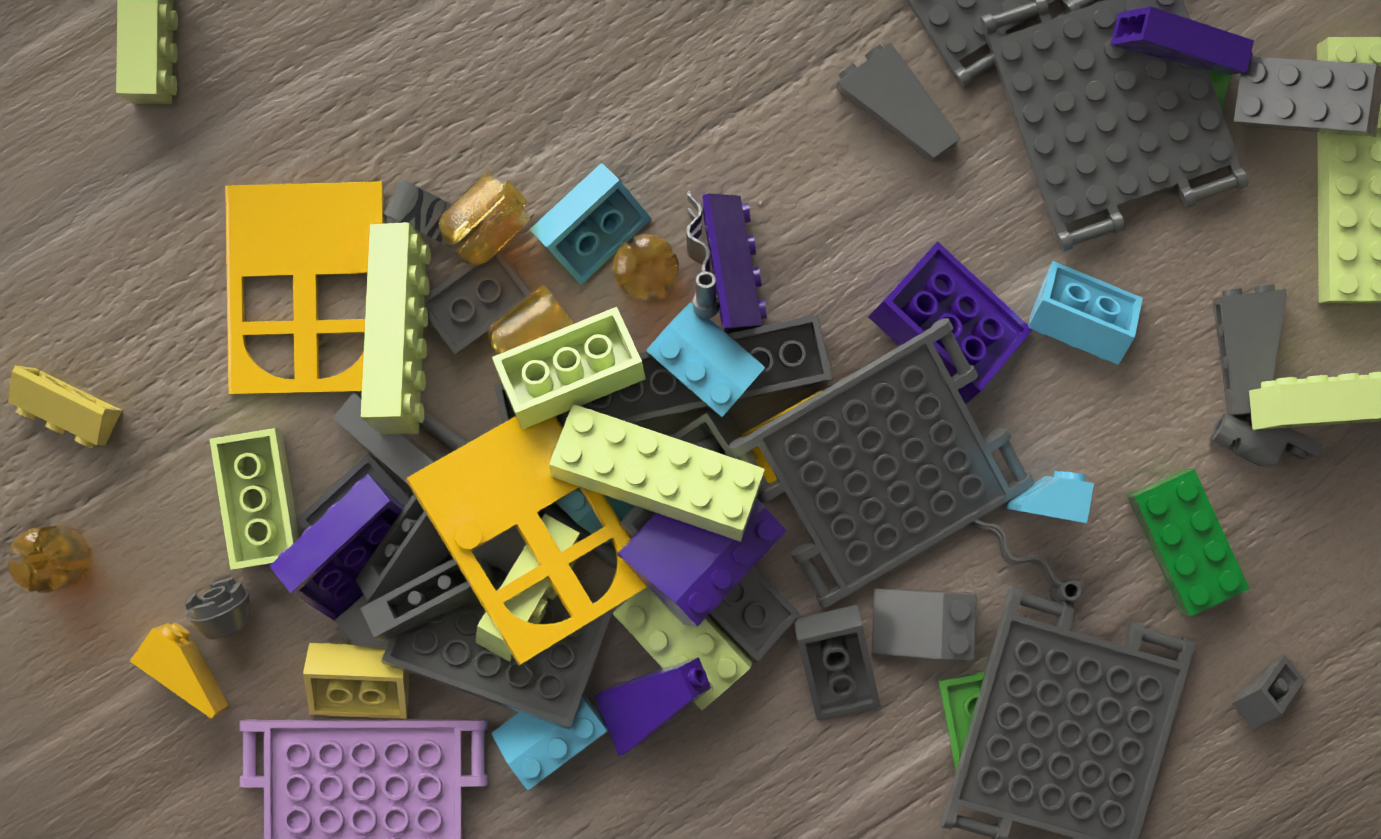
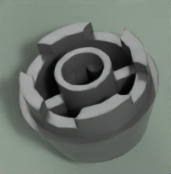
M234 578L213 582L210 584L212 589L206 591L200 597L193 593L185 601L188 611L187 619L207 639L230 637L245 627L250 621L249 590L243 588L241 581L236 584Z

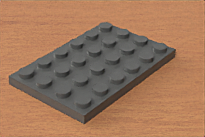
M451 553L435 568L454 559ZM490 564L496 576V580L492 582L496 590H499L509 573ZM556 595L554 600L550 598L546 600L548 601L545 608L546 613L540 624H555L571 618L558 595ZM589 597L593 604L598 601L597 599ZM479 599L390 638L382 658V663L570 730L613 609L523 664L518 665L514 657L509 662L475 643L477 625L486 612Z

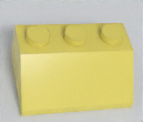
M15 365L12 371L8 403L17 406L16 413L32 420L36 416L46 420L45 426L60 434H64L66 430L76 435L74 440L86 447L93 448L94 445H106L122 412L121 409L36 368Z
M309 643L303 672L309 715L407 719L409 673L382 663L386 648L348 644Z

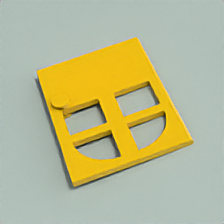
M384 182L225 186L228 393L362 391L364 351L358 361L346 371L332 377L319 379V334L365 333V319L318 320V275L365 274L368 277L370 224H384ZM293 276L294 321L245 322L244 277ZM294 334L295 379L280 378L262 369L251 357L246 345L245 335Z
M515 416L406 478L407 483L518 665L523 664L648 587L617 555L631 540V537L619 525L621 521L605 495L550 476L549 463L563 430L556 416L523 430ZM580 488L603 528L561 552L539 517L538 512ZM516 526L539 566L495 591L472 551ZM611 539L617 555L616 574L608 591L593 604L569 564ZM547 578L571 618L555 624H533L516 617L503 603Z

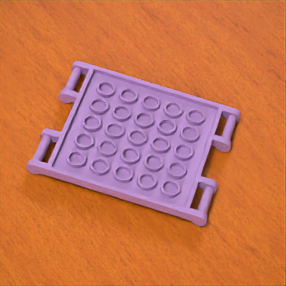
M488 719L240 720V731H243V775L240 776V787H264V839H462V787L488 785V775L485 774V730L488 729ZM462 731H471L472 774L462 775ZM256 732H264V776L256 775Z

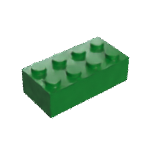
M1183 469L1127 495L1181 614L1191 617L1250 589L1195 469Z

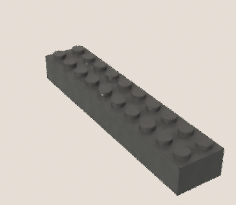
M818 314L728 334L765 367L737 400L832 379ZM647 352L638 353L642 360L645 380L581 405V407L629 423L709 407ZM501 383L494 385L502 423H505L516 415ZM570 410L556 416L562 427L565 425Z

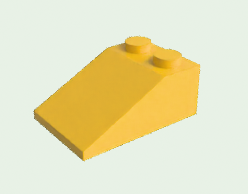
M167 623L152 628L130 662L211 719L225 712L229 704L195 641L188 637L190 632L177 623L172 625Z

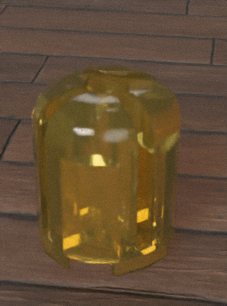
M487 170L439 219L438 226L441 236L447 245L450 246L452 243L455 244L463 239L496 206L498 207L454 251L461 259L472 264L480 265L488 262L534 216V214L528 216L523 207L527 200L508 180L502 184L490 176L494 170Z
M654 234L633 236L634 242L628 245L625 241L619 246L613 258V274L618 287L628 299L637 303L654 304L663 301L674 291L678 282V258L672 252L671 245ZM643 263H648V266L651 263L655 266V269L652 270L654 278L650 281L647 276L637 274L641 271L640 265Z
M543 284L490 326L488 330L489 343L497 355L573 325L574 322Z
M54 525L31 528L21 533L12 542L9 552L22 554L24 557L8 559V570L13 580L22 589L30 592L51 593L68 589L76 585L88 574L92 563L91 548H88L85 539L77 532L78 530L69 526ZM50 559L60 560V561H65V562H59V563H54V564H52L53 561H50Z

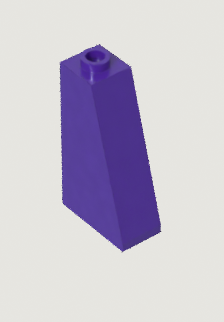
M1150 6L1118 13L1110 45L1226 75L1247 72V68L1253 58L1252 47L1254 40Z
M699 657L614 684L594 696L618 756H621L647 741L709 691L711 686Z

